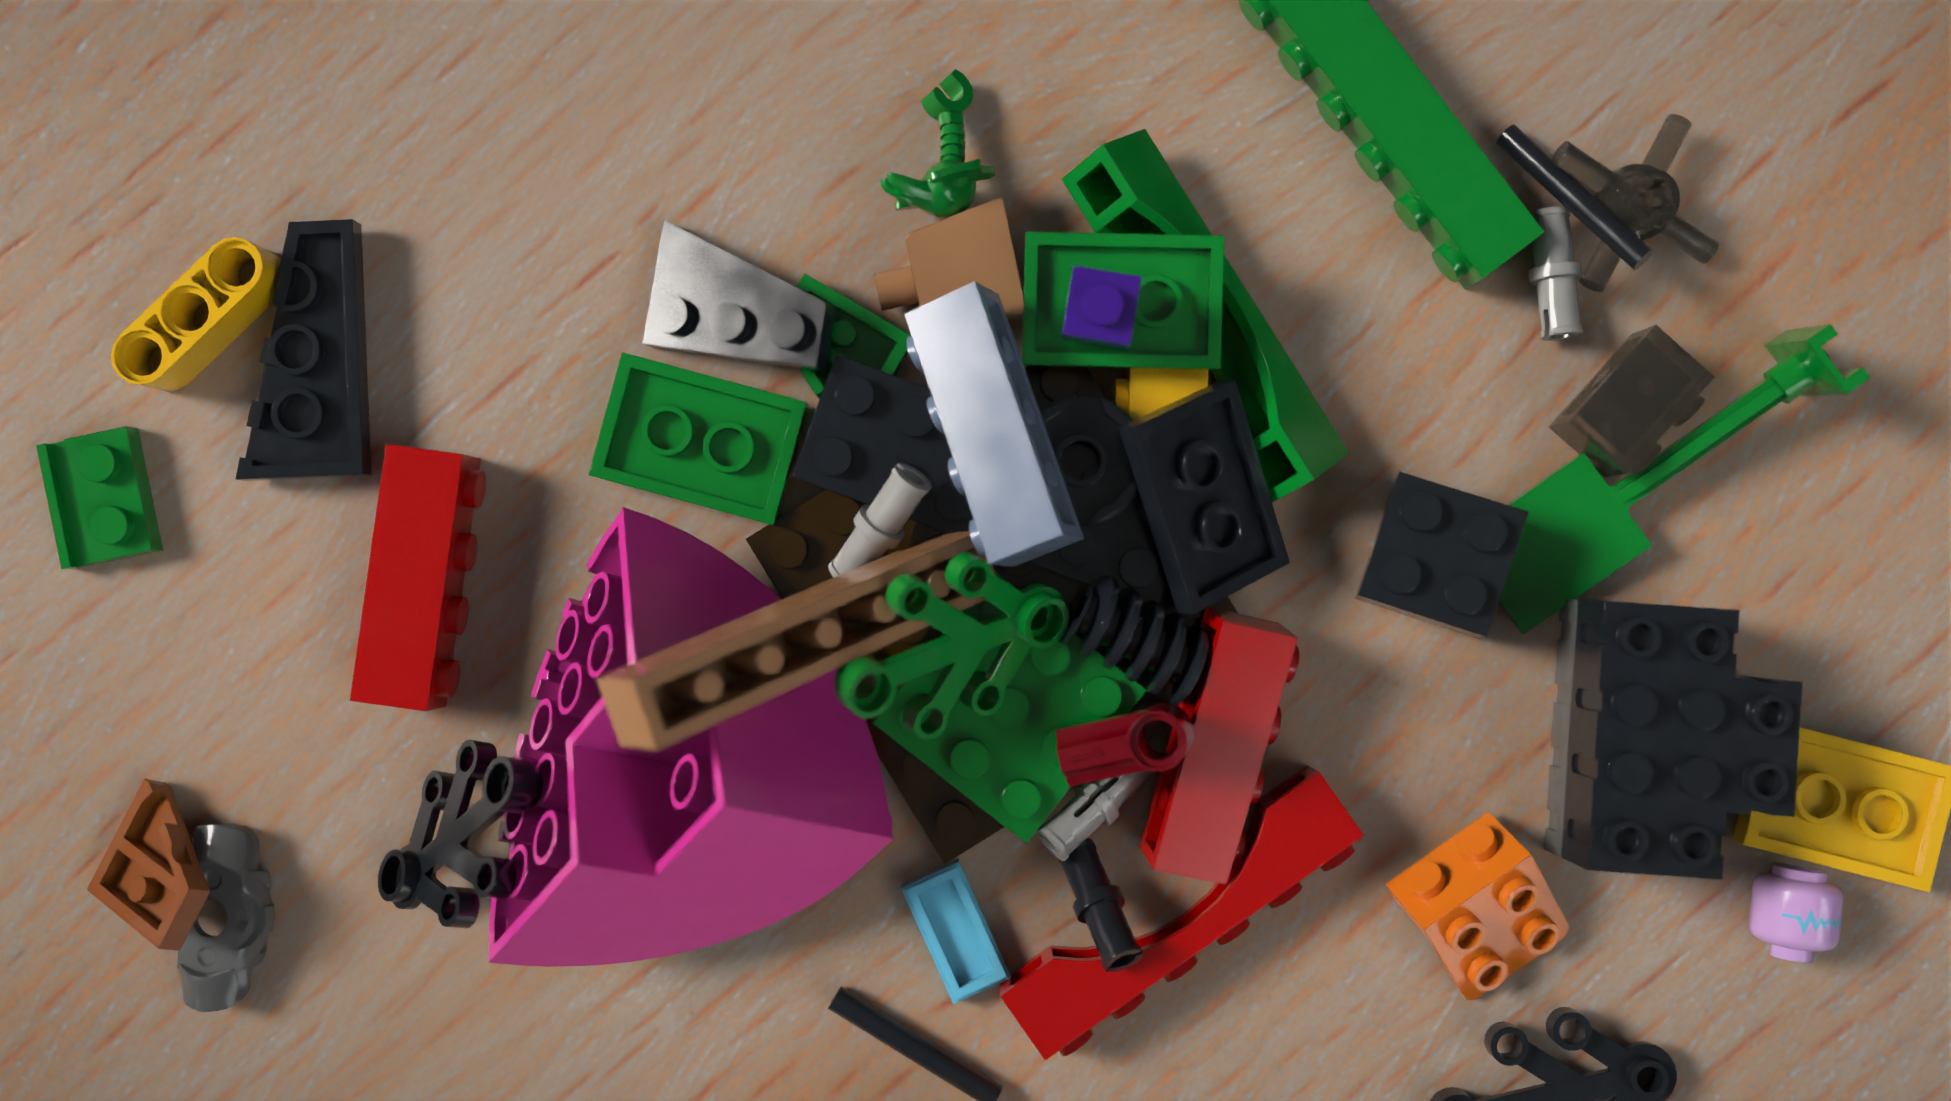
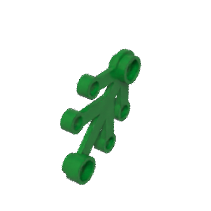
M970 552L959 553L950 560L946 567L945 580L947 585L966 598L973 599L981 596L1004 612L998 616L978 622L936 597L932 587L922 579L910 573L901 574L893 579L888 586L886 602L889 608L906 620L915 621L920 619L945 633L946 636L881 661H877L871 656H861L838 667L834 677L836 697L840 703L858 717L873 718L882 714L890 707L897 693V685L945 667L929 694H918L907 702L902 714L904 725L923 740H931L938 737L946 729L949 722V712L959 696L961 702L977 715L983 717L990 716L1002 706L1005 699V689L1029 650L1032 648H1048L1056 644L1066 632L1069 623V611L1061 594L1043 583L1030 584L1019 591L993 575L991 566L983 559ZM974 567L972 577L964 583L966 573ZM916 588L915 597L909 604L904 606L907 594ZM1002 644L988 671L974 672L987 650ZM987 687L985 695L978 700L980 692ZM931 710L929 718L920 724L922 716Z

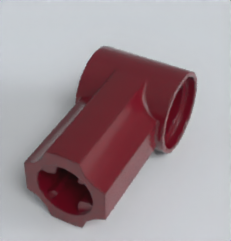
M1157 703L1146 710L1058 728L1056 730L1057 755L1061 771L1069 787L1146 770L1166 771L1175 767L1190 750L1194 740V725L1190 716L1181 707L1171 703ZM1152 720H1162L1169 723L1175 729L1178 736L1176 750L1169 753L1153 750L1145 739L1146 724Z

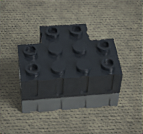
M1567 599V605L1559 611V621H1562L1561 640L1557 642L1555 684H1558L1557 702L1553 704L1551 746L1554 747L1553 765L1549 766L1547 809L1550 810L1549 828L1545 829L1544 850L1589 871L1723 880L1724 856L1721 855L1722 836H1725L1727 812L1750 814L1751 811H1758L1773 816L1794 817L1803 682L1736 674L1737 654L1733 652L1735 633L1738 634L1739 610Z

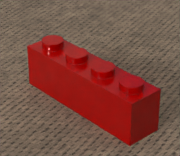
M392 444L385 445L350 701L431 711L446 707L447 698H452L455 695L460 677L459 661L453 660L456 634L461 635L463 633L469 612L467 597H462L465 571L469 572L472 570L477 555V537L471 533L474 508L481 507L486 491V475L484 471L479 470L481 458Z
M1207 607L1201 627L1207 630L1210 638L1204 668L1191 693L1178 706L1190 716L1194 725V740L1190 750L1175 767L1166 771H1160L1139 848L1153 870L1227 885L1232 865H1237L1244 855L1246 847L1245 820L1250 804H1256L1262 793L1264 773L1261 765L1267 744L1274 743L1279 734L1282 719L1279 707L1285 682L1290 683L1297 672L1300 654L1299 648L1296 645L1298 637L1280 623ZM1173 727L1165 753L1176 750L1178 746V736Z

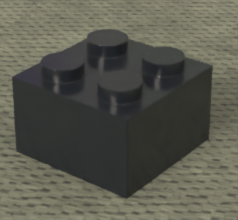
M1399 471L1394 480L1355 599L1477 639L1487 637L1528 511Z

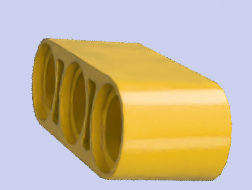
M237 237L222 239L214 244L116 339L111 351V360L118 376L128 383L168 392L180 390L188 385L273 304L272 300L281 258L259 245ZM253 258L256 267L254 276L249 282L241 285L239 281L240 268L244 262ZM206 302L209 310L208 319L202 327L196 330L193 321L194 313L201 304ZM159 346L162 353L161 364L151 374L148 367L149 355L153 349Z

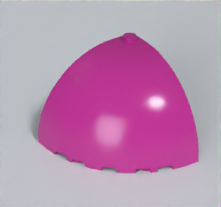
M623 507L603 535L586 564L588 572L595 575L581 601L569 598L562 612L563 620L556 639V651L547 649L531 693L533 698L542 701L534 712L530 726V735L520 733L513 758L528 760L533 764L534 768H538L543 774L544 789L541 799L534 807L527 808L521 813L506 812L504 821H500L497 841L510 843L508 858L514 862L516 867V883L512 893L507 898H491L489 963L550 967L604 965L659 958L729 941L783 920L817 902L858 872L894 839L892 832L893 820L888 809L877 751L865 718L855 715L840 703L836 697L834 677L838 668L658 751L620 746L596 678L781 600L760 580L716 548L659 519Z

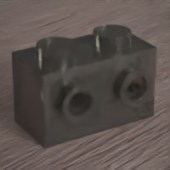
M1654 325L1632 333L1551 423L1549 428L1578 454L1585 453L1602 476L1611 477L1628 474L1629 472L1635 475L1645 469L1658 456L1662 446L1657 441L1672 424L1675 427L1681 426L1701 408L1705 399L1700 393L1712 381L1714 376L1660 327Z

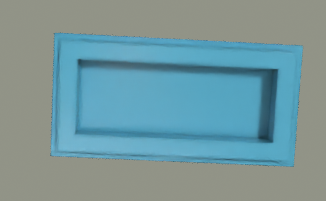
M959 859L901 885V890L953 1004L1011 978V972Z

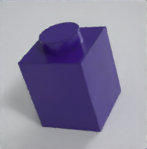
M1074 265L1062 339L1127 350L1131 343L1142 276Z

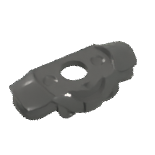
M236 824L197 826L192 839V845L210 889L207 899H213L221 903L227 914L225 929L217 936L204 932L199 925L197 917L180 951H178L177 968L180 973L184 1002L191 1009L200 1012L227 1009L232 1007L236 1001L246 996L250 989L251 967L263 961L267 949V938L274 925L275 907L270 895L271 876L267 871L258 870L259 840L252 829Z

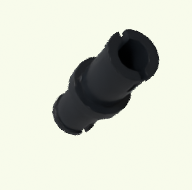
M1086 838L1069 854L1065 861L1060 859L1058 861L1061 863L1075 895L1076 901L1073 904V909L1078 921L1087 924L1102 959L1103 968L1107 972H1117L1136 964L1142 958L1143 952L1141 947L1137 945L1122 910L1125 899L1121 889L1116 885H1111L1096 851L1095 843L1092 839Z

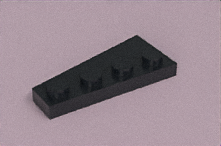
M353 219L289 222L272 303L277 306L270 338L265 337L260 358V363L265 365L257 401H251L246 425L251 427L245 458L240 457L235 480L256 481L372 475L362 226Z

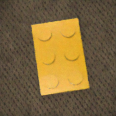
M1800 727L1794 817L1773 816L1758 811H1751L1750 814L1739 813L1732 841L1745 846L1930 893L1951 810V766Z

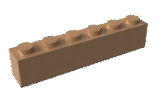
M969 531L936 534L596 678L620 746L658 751L843 666L858 657L869 654L929 626V624L920 619L915 621L906 620L889 608L886 602L888 586L893 579L901 574L910 573L922 579L932 587L936 597L960 611L984 601L985 599L981 596L970 599L951 589L946 583L945 571L950 560L962 552H970L988 563L987 558L982 557L978 553ZM989 564L992 569V574L995 575L993 565ZM974 567L966 573L964 583L972 577ZM916 588L907 594L904 606L913 600Z

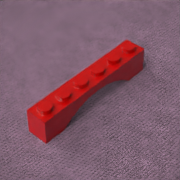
M1306 765L1259 798L1255 804L1246 833L1244 855L1237 865H1232L1227 885L1215 883L1208 893L1182 915L1152 932L1134 937L1137 945L1141 947L1143 952L1142 958L1136 964L1121 971L1107 972L1102 966V959L1096 946L1068 947L1050 945L1012 972L1010 979L999 983L1000 997L1044 1060H1047L1058 1051L1062 1056L1070 1055L1090 1040L1093 1035L1091 1028L1106 1017L1112 1015L1114 1019H1119L1135 1010L1145 999L1143 991L1164 977L1166 982H1172L1185 975L1196 965L1198 959L1195 955L1214 941L1219 945H1224L1240 936L1250 926L1248 917L1267 904L1271 908H1277L1294 898L1303 887L1300 881L1319 867L1323 871H1329L1344 863L1355 852L1352 844L1361 839L1364 834L1321 773Z

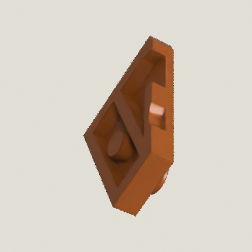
M144 779L87 890L158 949L180 951L210 893V889L171 787L165 782Z

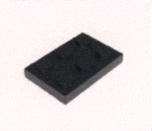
M1236 380L1216 382L1119 427L1177 613L1194 615L1290 563Z

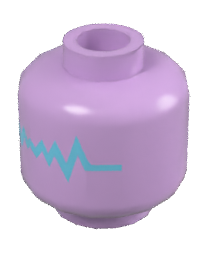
M1772 864L1771 873L1761 874L1754 879L1748 923L1749 931L1759 940L1771 944V956L1789 961L1811 963L1813 951L1825 952L1832 950L1838 945L1844 901L1843 892L1839 887L1828 882V872L1790 864Z

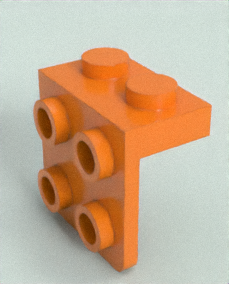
M1489 812L1482 815L1385 884L1394 900L1427 937L1457 989L1467 1000H1476L1486 992L1499 987L1513 973L1539 955L1545 954L1554 948L1569 931V925L1532 854Z

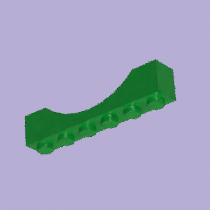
M1146 129L1102 144L1061 179L1095 233L1212 235ZM1224 254L1220 369L1212 371L1217 382L1236 380L1273 503L1314 480L1350 453Z

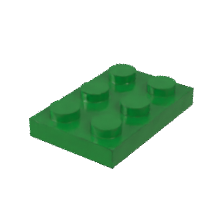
M1025 232L1023 365L1219 370L1221 362L1225 235ZM1074 265L1142 276L1131 343L1127 350L1062 339Z
M622 352L588 475L775 526L809 404L805 401Z

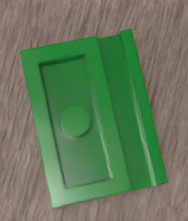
M124 426L64 439L62 442L53 444L44 443L36 445L61 569L83 568V566L97 563L102 564L163 551L138 428Z

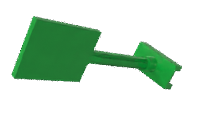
M1826 324L1786 330L1764 345L1778 364L1763 373L1764 380L1615 484L1609 486L1586 454L1580 453L1507 504L1528 511L1499 599L1500 605L1520 632L1525 634L1567 605V599H1576L1653 546L1629 514V508L1779 403L1789 404L1799 396L1848 394L1870 379L1863 367L1837 369L1832 363L1830 356L1821 348V346L1838 335L1832 325Z

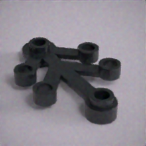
M466 740L457 753L455 773L432 771L426 777L422 787V802L409 845L401 850L393 849L389 851L381 863L378 874V889L382 899L393 902L399 909L409 910L415 909L423 903L438 914V919L442 926L455 928L471 927L479 914V897L505 899L512 893L516 883V867L509 858L484 857L467 845L506 812L521 813L527 808L534 807L541 799L544 789L542 772L538 768H534L533 764L528 760L505 756L497 757L496 747L492 743ZM476 780L483 781V797L468 809ZM440 811H444L436 838L433 840ZM445 865L472 883L474 889L446 887L436 878V871Z
M1560 1007L1553 1010L1547 1018L1546 1031L1548 1036L1565 1050L1576 1051L1582 1049L1608 1068L1581 1074L1530 1043L1526 1035L1515 1025L1502 1021L1491 1025L1486 1031L1484 1044L1488 1053L1499 1063L1507 1066L1518 1065L1546 1083L1476 1100L1463 1089L1448 1087L1435 1093L1430 1101H1597L1612 1097L1610 1101H1665L1675 1088L1677 1071L1672 1058L1659 1046L1650 1042L1638 1041L1622 1047L1591 1028L1589 1021L1575 1009ZM1568 1019H1576V1033L1570 1038H1561L1559 1031L1562 1023ZM1505 1034H1514L1516 1038L1514 1048L1508 1053L1498 1052L1497 1043L1499 1039ZM1645 1067H1653L1654 1074L1652 1079L1646 1085L1639 1086L1637 1083L1638 1073Z

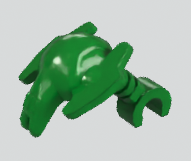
M956 69L939 83L950 99L945 96L941 89L935 87L921 100L922 106L928 115L939 121L941 140L940 162L932 165L921 181L897 173H887V178L880 179L883 190L898 200L895 202L896 210L919 208L931 216L948 218L968 209L975 198L976 181L987 180L995 176L994 167L981 165L980 159L964 162L965 130L963 129V111L971 105L973 89L966 76Z

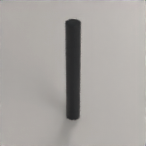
M1515 124L1509 126L1499 136L1496 144L1633 270L1638 269L1651 257L1654 252L1653 249Z
M840 986L827 1009L977 1101H996L1003 1087L1002 1085Z

